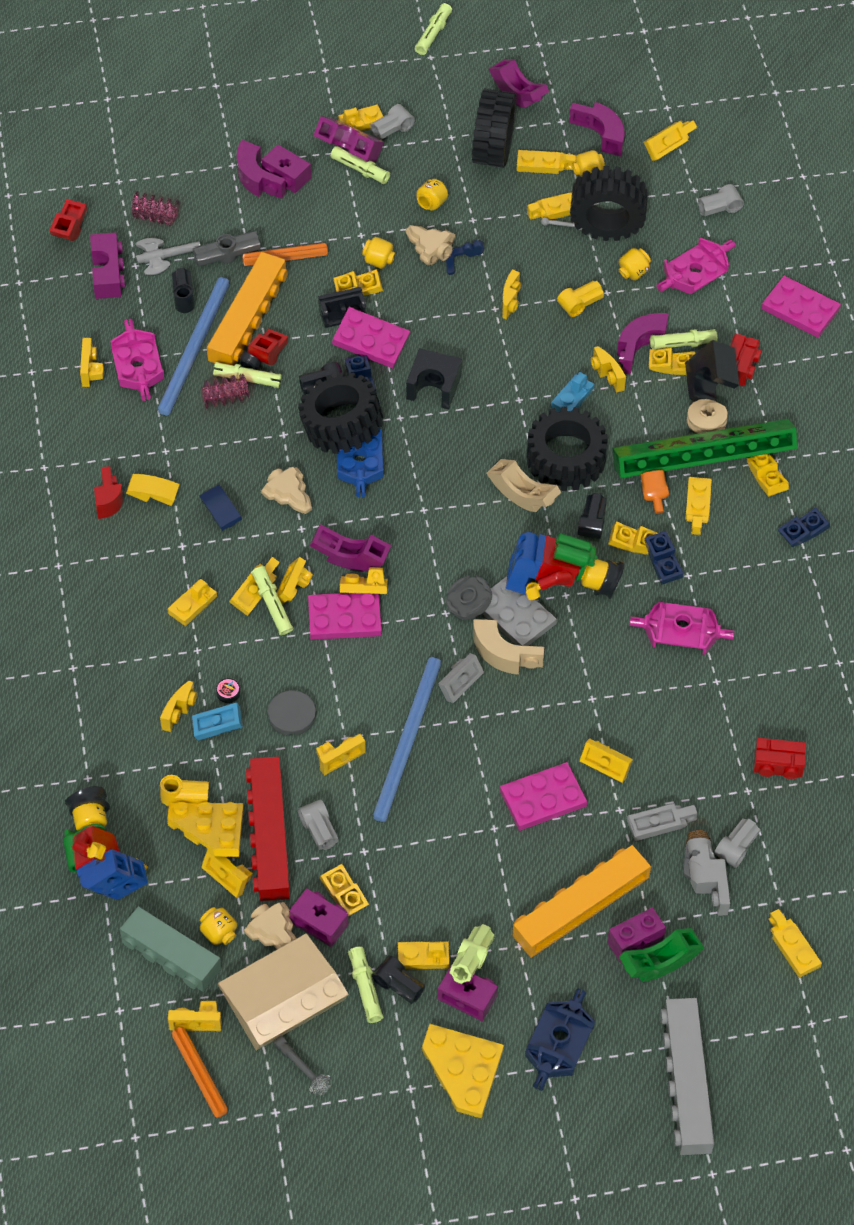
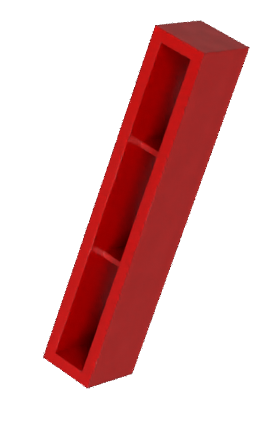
M279 757L250 759V768H246L247 783H252V790H247L248 805L253 804V811H249V825L255 827V833H250L251 848H256V855H251L252 870H257L258 877H253L254 892H259L260 901L290 899Z

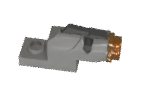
M692 831L688 834L686 840L683 876L690 879L695 893H712V906H717L718 916L728 915L730 898L725 859H715L711 847V838L706 831Z

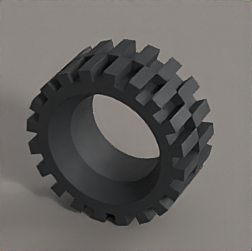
M483 89L475 120L472 163L505 168L514 130L516 93Z
M603 166V170L595 167L592 168V173L586 170L583 172L582 177L578 176L576 178V183L573 184L570 219L572 223L575 222V228L577 230L582 228L584 235L591 233V238L597 239L598 236L603 237V241H608L612 237L614 241H618L620 236H624L627 239L631 237V232L637 234L639 228L642 229L644 221H646L648 189H646L645 182H640L641 177L637 174L632 177V171L628 169L625 172H621V167L615 166V170H610L609 166ZM599 202H614L620 204L624 208L603 209L595 206L594 204Z
M338 373L336 378L329 375L326 376L327 380L324 382L319 379L315 382V388L310 386L307 389L308 395H302V403H299L298 406L299 415L310 443H313V446L317 449L321 447L323 452L327 453L331 449L333 454H338L340 449L347 453L351 452V447L355 446L356 450L361 448V443L364 441L367 444L371 442V435L377 436L379 433L378 427H382L384 416L375 388L370 380L366 381L362 375L356 378L355 373H349L348 377H345L344 373ZM356 404L352 411L343 416L335 418L324 417L325 414L336 407Z
M567 406L561 407V412H557L553 408L549 410L548 416L543 412L539 415V421L536 419L533 421L532 429L529 428L526 458L528 468H531V474L534 477L539 475L538 481L542 484L548 481L550 485L561 486L560 491H567V486H572L573 491L579 490V484H583L584 488L590 486V480L592 479L595 482L599 478V473L602 474L606 463L608 436L605 434L606 429L604 425L599 426L600 420L596 416L590 419V412L585 410L581 414L579 413L580 408L573 407V411H567ZM572 436L584 441L588 448L578 456L563 457L553 453L546 443L555 437Z

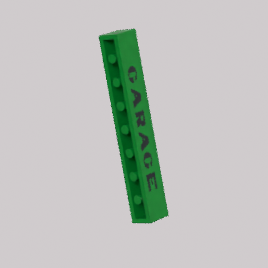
M789 419L614 447V469L620 478H626L651 471H668L797 449L796 427Z

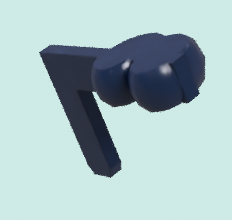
M475 240L473 244L466 242L461 247L453 248L451 255L446 259L447 273L449 275L455 273V256L465 254L466 256L473 257L484 252V242Z

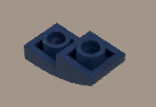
M355 356L345 359L347 374L355 373L356 378L359 375L364 376L366 381L370 380L376 391L367 356Z
M220 485L199 495L202 503L209 510L214 521L222 531L242 520L237 509Z
M815 507L800 519L797 516L781 526L778 532L791 547H794L818 536L830 528V523Z
M663 531L645 537L646 548L661 585L683 578L684 573L674 555L675 548L667 532Z

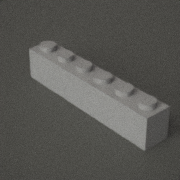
M697 998L666 999L664 1009H660L661 1025H666V1033H663V1047L668 1048L669 1057L665 1058L666 1072H671L672 1081H668L669 1097H674V1105H671V1119L676 1121L677 1130L673 1132L674 1145L679 1146L680 1155L712 1154L714 1139Z

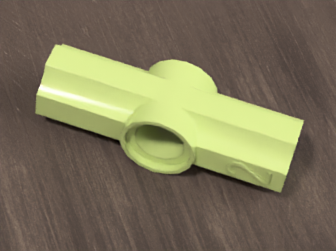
M482 924L481 926L474 927L468 939L464 938L450 970L454 981L461 984L470 981L477 968L481 969L488 949L494 939V934L489 926Z

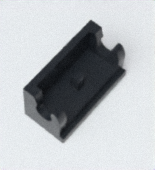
M361 287L318 296L319 312L325 328L340 325L349 307L367 314L365 309L367 306Z

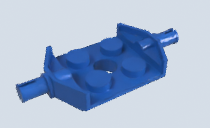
M379 428L377 436L371 435L372 441L368 444L364 441L361 443L362 447L357 450L354 446L350 448L351 452L344 453V450L340 449L337 454L338 479L355 485L356 496L359 498L360 490H362V497L366 496L365 487L367 484L383 478L382 430ZM356 456H363L366 459L363 461H356L354 458Z

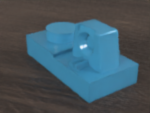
M581 372L578 375L575 374L551 402V408L561 412V407L567 406V411H573V407L578 408L593 391L594 383L588 381L587 376Z
M238 703L192 716L194 737L198 741L242 728L241 711Z

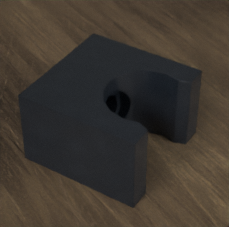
M712 340L685 362L689 399L692 401L700 399L716 401L715 393L718 383L733 389L739 386L734 347Z
M419 348L406 382V399L414 401L420 389L434 386L441 390V407L449 410L462 376V358Z

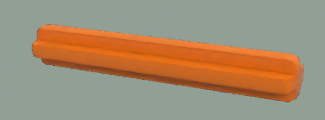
M326 243L258 251L244 253L242 260L244 266H252L257 261L261 252L285 259L286 261L328 255V248Z
M179 1027L173 1030L172 1037L216 1118L224 1116L228 1112L227 1106L185 1028Z

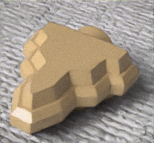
M410 225L405 230L410 242L415 244V250L420 254V260L426 265H433L439 259L445 261L451 255L452 244L456 237L454 233L448 230H427L421 226Z
M291 467L285 471L279 468L269 475L268 483L261 491V494L268 500H276L279 504H288L294 510L304 514L312 510L310 498L305 493L306 485L302 481L304 476L297 467Z
M284 902L277 903L270 908L267 904L256 908L251 914L252 921L244 929V933L252 941L259 940L263 945L274 946L277 950L297 939L292 933L293 923L289 918V908Z

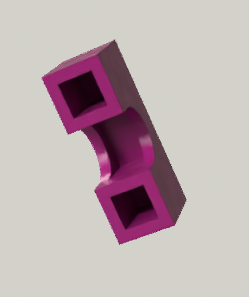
M325 116L320 117L313 135L329 144L346 148L350 154L365 161L372 162L377 161L384 144L383 141L332 117Z
M116 233L91 234L93 265H105L99 268H92L95 299L121 297V288H125L124 275H120V271H124L123 258H119V254H123L122 241H117Z

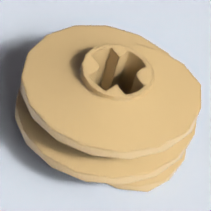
M700 399L689 406L687 424L695 433L723 430L727 424L728 412L725 406L714 400Z

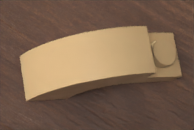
M500 459L487 472L488 477L501 493L528 511L537 512L542 506L547 507L551 505L561 493L557 485L542 484L529 478L520 469L515 460Z
M474 619L473 639L476 649L481 657L491 666L511 674H519V666L531 669L536 667L543 668L544 647L513 645L505 641L499 634L497 620Z

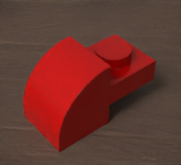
M66 199L61 212L57 213L49 230L50 234L75 241L81 233L80 225L88 209L87 205Z
M268 329L264 335L258 334L250 343L248 353L255 356L260 362L272 366L277 362V355L288 343V336Z
M110 466L101 467L103 486L94 487L98 519L114 515L123 504L122 484H117L116 475H111Z

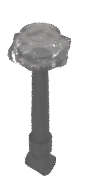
M282 1035L273 1041L274 1046L278 1050L281 1049V1052L286 1057H289L311 1079V1087L309 1089L311 1094L322 1095L330 1088L329 1081L331 1077L324 1074L316 1076L294 1052V1049L287 1044L286 1039Z

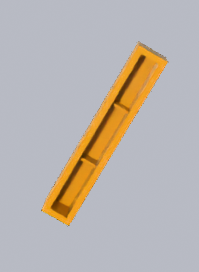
M261 252L207 346L208 361L233 366L238 362L243 349L251 342L252 333L255 329L259 328L261 317L264 313L268 312L272 298L277 296L281 282H285L288 270L286 269L285 259Z
M633 845L627 849L622 848L618 850L612 859L606 863L604 861L599 863L588 875L578 877L572 886L567 889H560L554 895V898L548 902L543 901L539 903L534 911L527 916L522 915L517 918L513 924L512 936L532 958L647 880L650 876V864Z

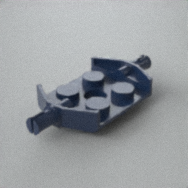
M576 989L573 999L569 1000V1002L547 1003L525 1050V1057L539 1073L533 1087L537 1089L539 1086L540 1091L544 1089L547 1079L550 1077L573 1076L574 1069L592 1029H594L595 1021L582 1008L583 999L587 994L584 990L581 992V989ZM558 1030L566 1032L568 1037L564 1040H557L553 1034Z

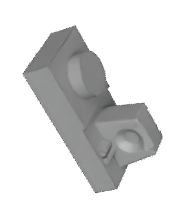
M470 653L465 659H459L451 667L452 670L438 683L446 701L454 703L484 673L474 654Z

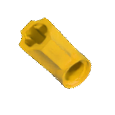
M592 281L575 290L572 288L563 290L559 294L557 302L570 317H576L583 312L586 306L602 299L604 292L598 281Z
M167 775L160 782V799L166 806H169V802H208L209 782L181 780L176 775Z

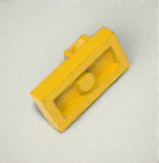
M377 104L358 110L356 107L344 110V114L338 115V121L363 131L371 129L370 124L382 118L383 115Z
M82 338L80 368L82 387H90L91 380L103 379L104 376L103 363L93 362V360H97V347H93L92 338Z
M298 557L289 565L277 590L281 604L291 601L297 593L296 585L305 588L313 576L312 573L304 568L306 560Z
M369 567L367 578L359 577L358 574L341 576L340 593L387 594L388 579L384 578L383 568Z
M199 579L168 608V614L186 627L217 597V592L209 587L205 581Z
M361 734L345 739L337 748H334L329 742L316 748L320 770L323 775H327L366 753L365 740Z
M590 738L586 741L580 758V762L622 783L626 779L633 759L610 749L609 746Z
M207 851L201 867L236 898L243 894L245 885L250 881L253 874L243 864L236 867L227 857L213 856Z
M448 941L398 942V960L403 964L405 970L449 968Z
M201 1001L199 1012L187 1008L168 1010L170 1031L179 1027H184L186 1031H221V1014L217 1012L216 1001Z

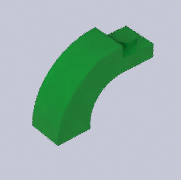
M692 928L676 929L660 943L646 949L624 951L619 958L631 978L639 977L642 982H647L667 975L696 957L704 947Z

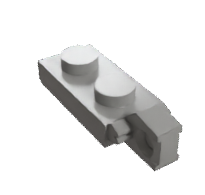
M673 803L628 815L627 822L634 841L686 827L687 823L697 820V811L694 805L681 808L680 805L675 806Z

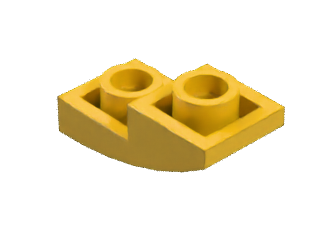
M377 269L358 276L353 271L333 278L336 292L361 287L363 296L383 291Z
M513 269L506 280L503 290L502 316L506 320L511 312L514 313L519 305L517 294L521 288V282H519L520 272Z
M599 346L594 347L593 357H591L592 368L597 370L600 378L607 376L608 383L610 385L613 384L616 393L624 391L626 376L619 364Z
M672 348L650 349L649 370L666 374L686 375L685 362L696 353H673Z
M770 454L747 458L750 470L767 496L789 489L788 481L778 471V464Z
M133 474L126 494L145 502L149 498H153L172 506L179 484L156 476Z
M616 521L612 526L608 544L630 552L649 555L644 539L645 537L657 534V532L643 526L636 530Z
M192 681L182 685L166 704L160 717L162 730L171 732L173 725L178 724L181 713L188 714L190 706L195 705L197 692H194Z
M343 864L320 876V880L335 903L347 911L348 917L369 905L357 883L354 884Z

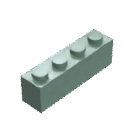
M139 906L120 928L122 943L127 948L140 951L146 960L162 965L168 974L172 976L176 974L192 989L198 988L204 992L221 970V961L218 956Z

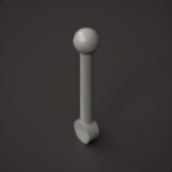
M547 217L541 219V224L544 226L552 224L575 227V223L549 220Z

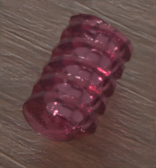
M136 191L134 194L132 215L135 219L141 217L144 221L149 219L150 222L157 221L159 224L166 223L167 226H171L179 213V200H176L175 204L172 205L171 198H168L167 202L164 203L163 196H160L157 202L154 194L151 195L149 200L147 199V193H143L141 198H139V191Z
M243 373L239 375V380L234 375H231L230 382H228L226 377H222L220 384L214 378L212 386L208 380L204 381L203 387L201 386L205 409H208L209 402H212L213 406L217 407L218 400L225 406L228 398L232 404L235 403V397H238L240 402H243L244 395H247L249 399L248 385Z

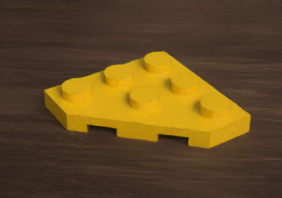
M169 802L167 816L169 827L174 830L180 829L184 832V837L196 845L202 844L207 848V852L213 856L239 857L243 803Z
M429 1024L422 1045V1052L431 1063L434 1073L442 1087L447 1091L456 1111L482 1119L504 1045Z

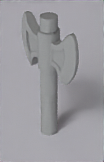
M157 238L142 239L136 242V246L145 252L136 255L137 264L149 263V266L144 271L145 275H156L164 272L171 265L169 261H163L164 258L193 252L192 248L200 246V242L158 249L164 244L163 240Z

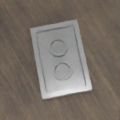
M505 577L491 588L492 600L483 615L488 620H497V628L515 645L529 646L555 626L557 619L538 601L528 600L527 595L505 589L507 577Z

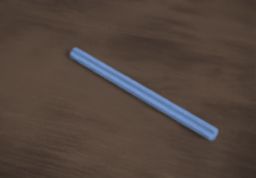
M218 278L159 404L158 412L161 415L168 416L176 402L229 287V280L227 278Z
M430 657L426 664L373 814V818L376 821L385 822L441 666V660L438 658Z

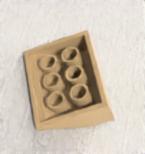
M307 934L302 935L218 983L256 1051L273 1042L281 1035H285L341 1003L348 996L336 972Z

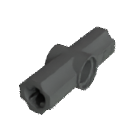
M256 231L234 237L229 234H223L217 238L216 242L192 248L197 266L216 261L231 263L238 255L259 250L260 242Z

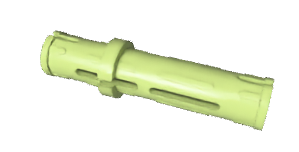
M442 3L437 13L430 18V24L419 42L415 45V51L418 54L425 55L439 31L445 27L446 20L452 13L450 5Z
M335 146L331 152L332 159L361 172L366 178L371 177L382 184H386L390 178L389 171L376 166L372 161H365L350 154L339 146Z
M695 329L686 333L651 335L650 345L652 350L681 346L698 347V345L708 344L712 340L717 341V332L715 329L707 331H697Z
M216 362L214 366L215 368L223 369V371L214 369L213 376L231 378L235 382L242 380L280 388L281 385L280 382L272 381V379L282 380V374L243 368L239 364L233 366Z
M260 566L251 572L258 585V593L260 597L264 598L279 631V635L288 634L294 628L276 593V585L272 584L265 566Z
M354 947L348 951L353 967L352 976L358 984L367 1022L375 1023L383 1019V1014L372 981V968L368 966L364 948Z

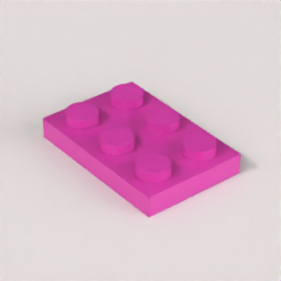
M783 276L764 300L761 309L819 338L839 312L841 304Z
M349 307L333 338L332 345L360 356L366 355L367 359L393 369L409 338L410 331Z
M339 593L308 595L310 640L381 636L379 594Z
M567 762L500 786V793L519 831L587 807V800Z

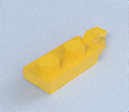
M694 120L686 121L685 123H682V121L675 122L644 141L652 161L658 160L687 142L689 138L688 133L697 128Z
M518 150L517 171L559 174V171L573 170L572 163L576 162V155L562 152Z
M572 192L541 199L527 206L529 219L547 217L549 220L570 216Z
M689 477L685 519L692 522L691 534L700 535L702 523H707L709 520L712 479Z
M273 557L265 565L272 583L276 580V575L272 572L280 563ZM259 564V565H257L254 569H256V568H258V567H260V566H263V565H262V564ZM251 573L229 601L247 616L262 598L258 593V585Z
M779 909L771 912L769 921L773 926L771 928L772 939L798 978L820 968L822 965L821 961L796 924L791 919L786 920Z

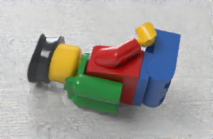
M527 532L519 537L510 558L505 589L527 595L528 600H535L540 597V589L545 590L555 585L570 587L573 585L574 580H581V584L584 587L594 590L595 596L606 595L611 599L623 574L624 563L622 561L615 563L612 560L605 562L597 559L596 547L582 539L559 533L557 539L547 535L539 534L537 536L534 533ZM532 578L535 579V580H537L538 583H536V582H531V581H532Z
M99 786L86 787L65 799V804L69 807V814L74 818L76 827L75 831L66 829L63 839L68 869L70 872H77L82 887L118 900L148 884L145 871L148 866L137 858L127 857L125 854L120 853L115 836L105 831L107 824L105 813L110 809L109 803L105 801L107 797L106 791L103 787Z

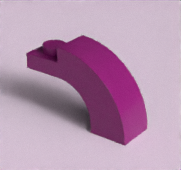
M504 59L489 68L492 78L501 91L516 93V105L526 108L542 100L543 95L549 92L546 84H536L527 80L518 68L516 60Z
M595 102L593 108L572 103L569 123L596 131L602 137L601 151L621 157L624 144V126L618 115L600 103Z
M241 140L237 149V169L243 186L258 197L263 192H266L271 196L282 199L286 194V180L260 168L261 147Z
M653 313L644 315L633 320L623 329L618 340L617 355H620L619 364H623L622 370L624 374L631 375L635 354L641 347L650 344L651 335L666 334L669 314Z
M321 524L318 526L309 545L327 555L326 561L357 571H368L369 567L382 566L391 547L390 544L373 535L363 540L349 539Z

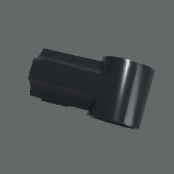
M177 268L172 273L175 308L178 312L188 313L195 307L191 272L185 268Z
M330 362L325 364L319 371L300 375L299 382L302 393L308 394L307 389L310 386L315 388V382L319 379L324 382L327 380L326 376L332 375L333 378H336L338 373H343L339 363Z
M593 493L592 495H587L577 535L601 539L604 524L603 515L607 500L601 494Z
M388 955L372 973V978L379 986L386 990L392 989L410 1004L416 1002L425 990V984L408 973L403 964L391 955Z

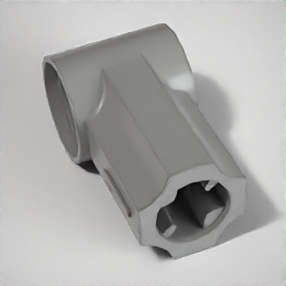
M397 104L389 110L388 115L371 123L370 128L375 138L383 139L398 130L402 132L408 131L414 125L415 118L401 104Z
M732 184L722 187L718 193L698 198L699 211L702 216H708L725 210L728 213H735L744 205L743 199Z
M320 799L298 808L300 820L305 829H309L318 849L327 850L332 848L338 842V837L329 821L328 811L323 801Z
M742 818L732 833L720 841L714 855L720 859H725L726 863L737 868L744 859L747 849L759 835L760 829L752 820Z

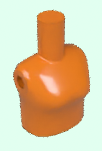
M657 470L641 474L644 500L653 501L655 514L663 513L662 499L669 496L664 471Z

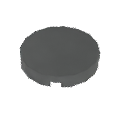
M466 576L457 580L449 588L446 605L449 611L458 619H473L483 614L489 607L492 600V590L486 580L480 576L471 578Z
M289 690L281 692L269 704V722L275 731L283 735L303 734L315 722L316 708L314 702L308 695L300 691Z

